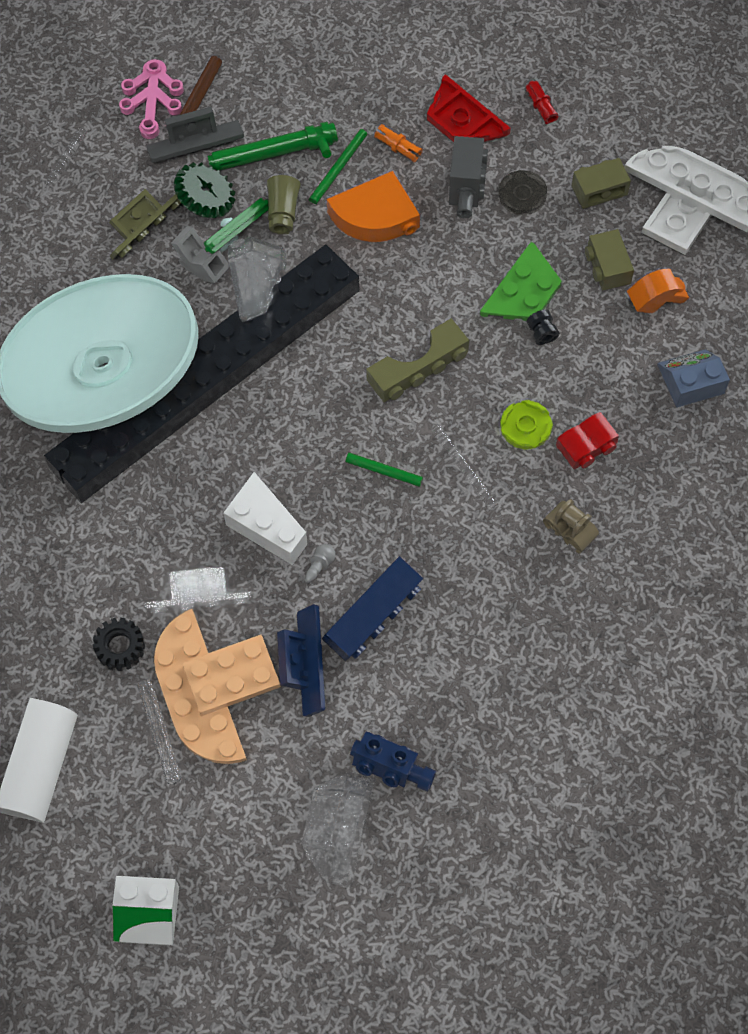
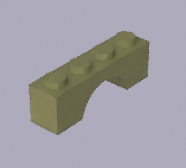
M452 318L430 330L431 347L422 358L412 362H401L387 356L366 369L368 383L383 402L389 399H398L404 393V390L411 386L417 387L421 385L429 375L433 373L435 375L439 374L446 368L447 364L454 360L459 362L466 357L469 350V339Z

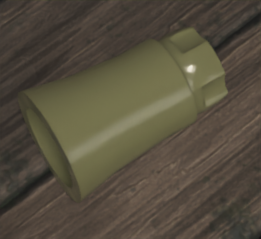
M276 175L267 180L269 230L272 233L289 234L293 230L301 183L292 176Z

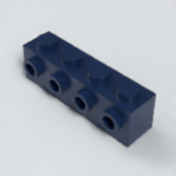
M399 556L322 637V640L345 662L351 656L356 659L367 648L363 644L369 636L375 639L385 627L381 623L387 617L393 620L403 609L400 603L406 597L411 600L421 590L418 584L424 578Z

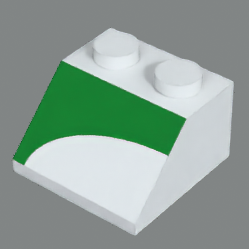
M116 876L112 905L113 942L173 946L179 885L176 879Z

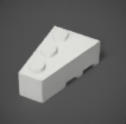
M253 472L224 511L226 526L293 565L307 546L306 531L256 473Z

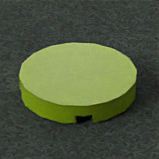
M523 400L521 403H513L506 408L502 414L500 427L501 433L508 443L516 448L526 450L535 449L543 445L550 437L553 423L548 410L538 402Z

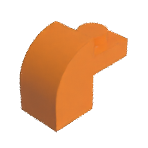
M660 269L649 273L627 290L637 312L654 313L666 302L681 304L689 299L684 282L680 278L674 277L671 269Z

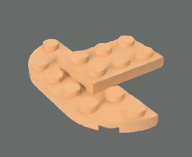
M190 609L177 616L167 625L160 635L154 655L155 671L174 727L183 744L195 755L221 764L246 761L247 759L228 706L281 687L262 634L208 653L193 609Z

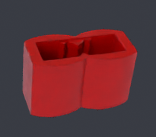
M599 412L561 434L557 438L556 446L574 470L580 466L584 469L595 461L596 456L602 453L603 455H608L613 452L617 447L619 435L603 414Z

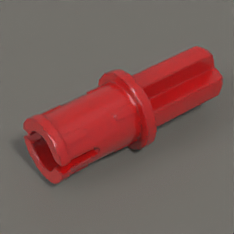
M530 81L526 85V91L533 101L534 109H538L545 124L556 121L559 116L550 103V96L544 93L538 81Z

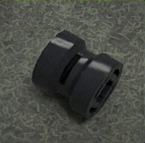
M549 310L537 311L530 315L526 321L530 330L534 331L533 337L537 345L553 342L559 337L560 333L556 325L552 324L553 318Z

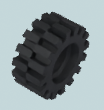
M121 617L119 622H117L116 618H112V623L110 624L107 621L103 622L104 628H97V636H93L94 644H92L100 663L103 666L106 665L112 671L113 668H116L117 671H122L124 667L127 670L131 669V664L133 663L137 665L139 663L138 658L143 657V649H145L144 638L139 627L135 626L133 621L129 620L127 622L125 618ZM116 636H125L130 642L128 649L120 654L111 652L109 650L110 641Z

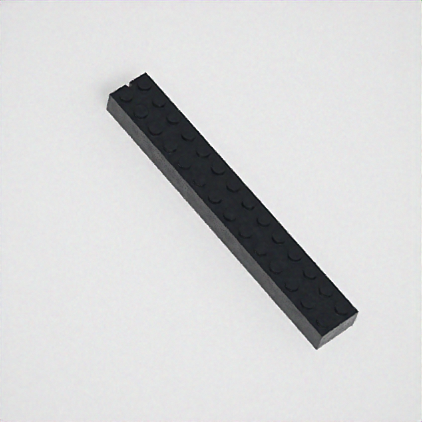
M325 244L199 338L194 358L188 370L175 387L162 399L140 414L118 424L102 429L71 434L44 455L49 469L82 504L360 291L359 275Z

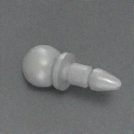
M322 544L315 549L314 555L310 560L312 565L306 572V583L316 579L320 571L326 570L329 564L334 561L336 554L332 546Z

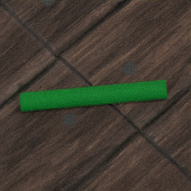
M348 453L345 460L346 463L418 487L421 486L423 481L422 476L352 453Z

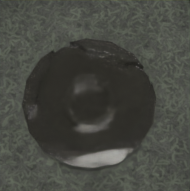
M518 170L511 172L499 184V200L501 205L507 211L514 214L535 213L546 202V183L538 174L531 171Z

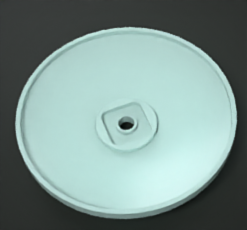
M119 274L102 276L69 286L32 308L8 334L0 349V395L6 406L17 418L28 425L51 432H86L102 429L128 420L162 399L175 387L188 370L198 344V325L190 303L179 290L170 284L143 275Z

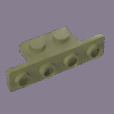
M144 189L110 220L109 223L125 239L110 255L112 260L118 255L123 258L132 249L130 244L135 239L140 242L148 235L149 231L147 228L152 223L155 226L159 225L167 217L164 214L169 208L175 210L181 204L176 194L161 206Z

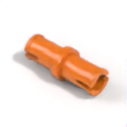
M383 124L378 129L386 135H382L378 131L375 132L374 138L390 146L391 151L401 153L412 160V162H416L419 158L411 153L412 151L420 156L422 154V148L406 140L405 135H398Z

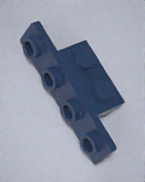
M315 604L297 612L298 632L286 629L277 632L280 685L301 690L302 712L305 717H310L325 710L319 606Z

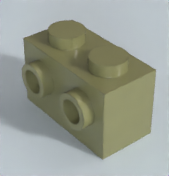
M616 158L574 171L571 186L582 209L628 195L631 179L620 158Z
M619 230L590 235L588 246L585 247V255L587 260L592 262L594 280L600 283L602 291L631 284L634 268Z

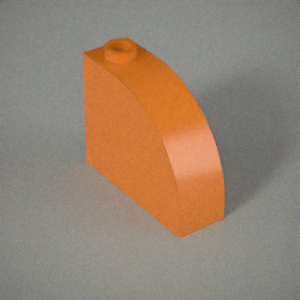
M393 171L327 199V213L334 224L345 234L358 240L368 242L388 241L404 234L411 235L420 228V214Z

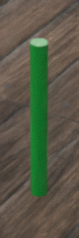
M360 129L310 196V202L317 205L368 135L364 129Z

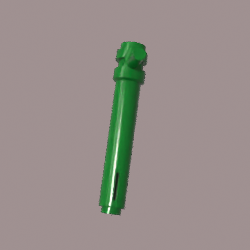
M326 121L320 123V126L314 127L310 125L304 127V130L211 152L212 155L207 157L209 165H212L213 170L216 169V171L306 149L310 151L320 149L322 156L329 158L332 155L329 146H332L334 142H338V136L334 123L328 124Z

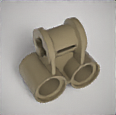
M569 499L567 502L561 501L543 519V523L548 529L552 528L556 536H562L564 542L567 545L570 543L577 549L575 552L579 554L599 535L598 529L590 521L592 516L584 514L578 509L572 499Z

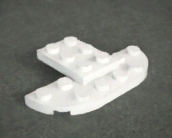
M662 146L661 149L650 151L648 149L642 150L632 156L625 164L626 172L667 192L643 226V234L686 255L712 215L748 233V182L741 176L689 150L675 146Z

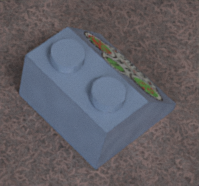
M706 349L657 364L676 408L725 394L730 381L721 359Z

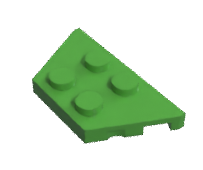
M530 242L480 310L481 316L488 317V315L503 316V319L514 320L518 318L527 321L528 317L533 313L544 310L561 287V279L533 242Z

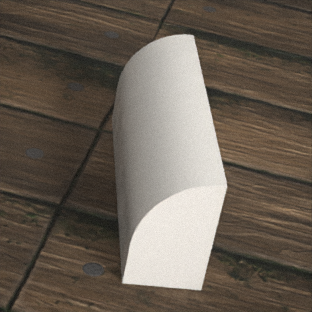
M34 698L29 699L0 788V813L44 823L78 716L75 712L48 701Z

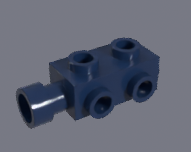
M367 731L361 741L356 739L350 755L354 757L352 765L356 766V770L364 776H370L371 774L379 776L387 786L393 788L398 785L405 787L407 781H411L417 784V788L428 792L437 772L427 766L425 768L417 766L418 753L410 748L397 745L380 735H374Z

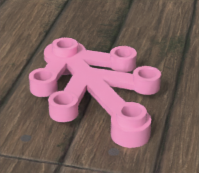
M156 59L146 62L143 66V73L135 79H125L121 83L123 93L130 96L136 93L138 87L148 81V87L131 99L124 98L119 102L121 113L130 115L136 107L147 100L145 119L139 125L141 136L145 139H153L159 134V126L155 121L157 100L168 109V113L171 115H179L182 111L181 102L178 99H171L158 87V83L160 81L168 87L170 94L173 96H180L184 92L183 83L177 79L173 80L168 76L164 62Z

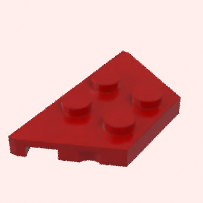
M446 74L442 77L440 88L436 91L433 104L430 105L427 112V120L453 142L454 136L484 138L485 142L510 134L511 128Z

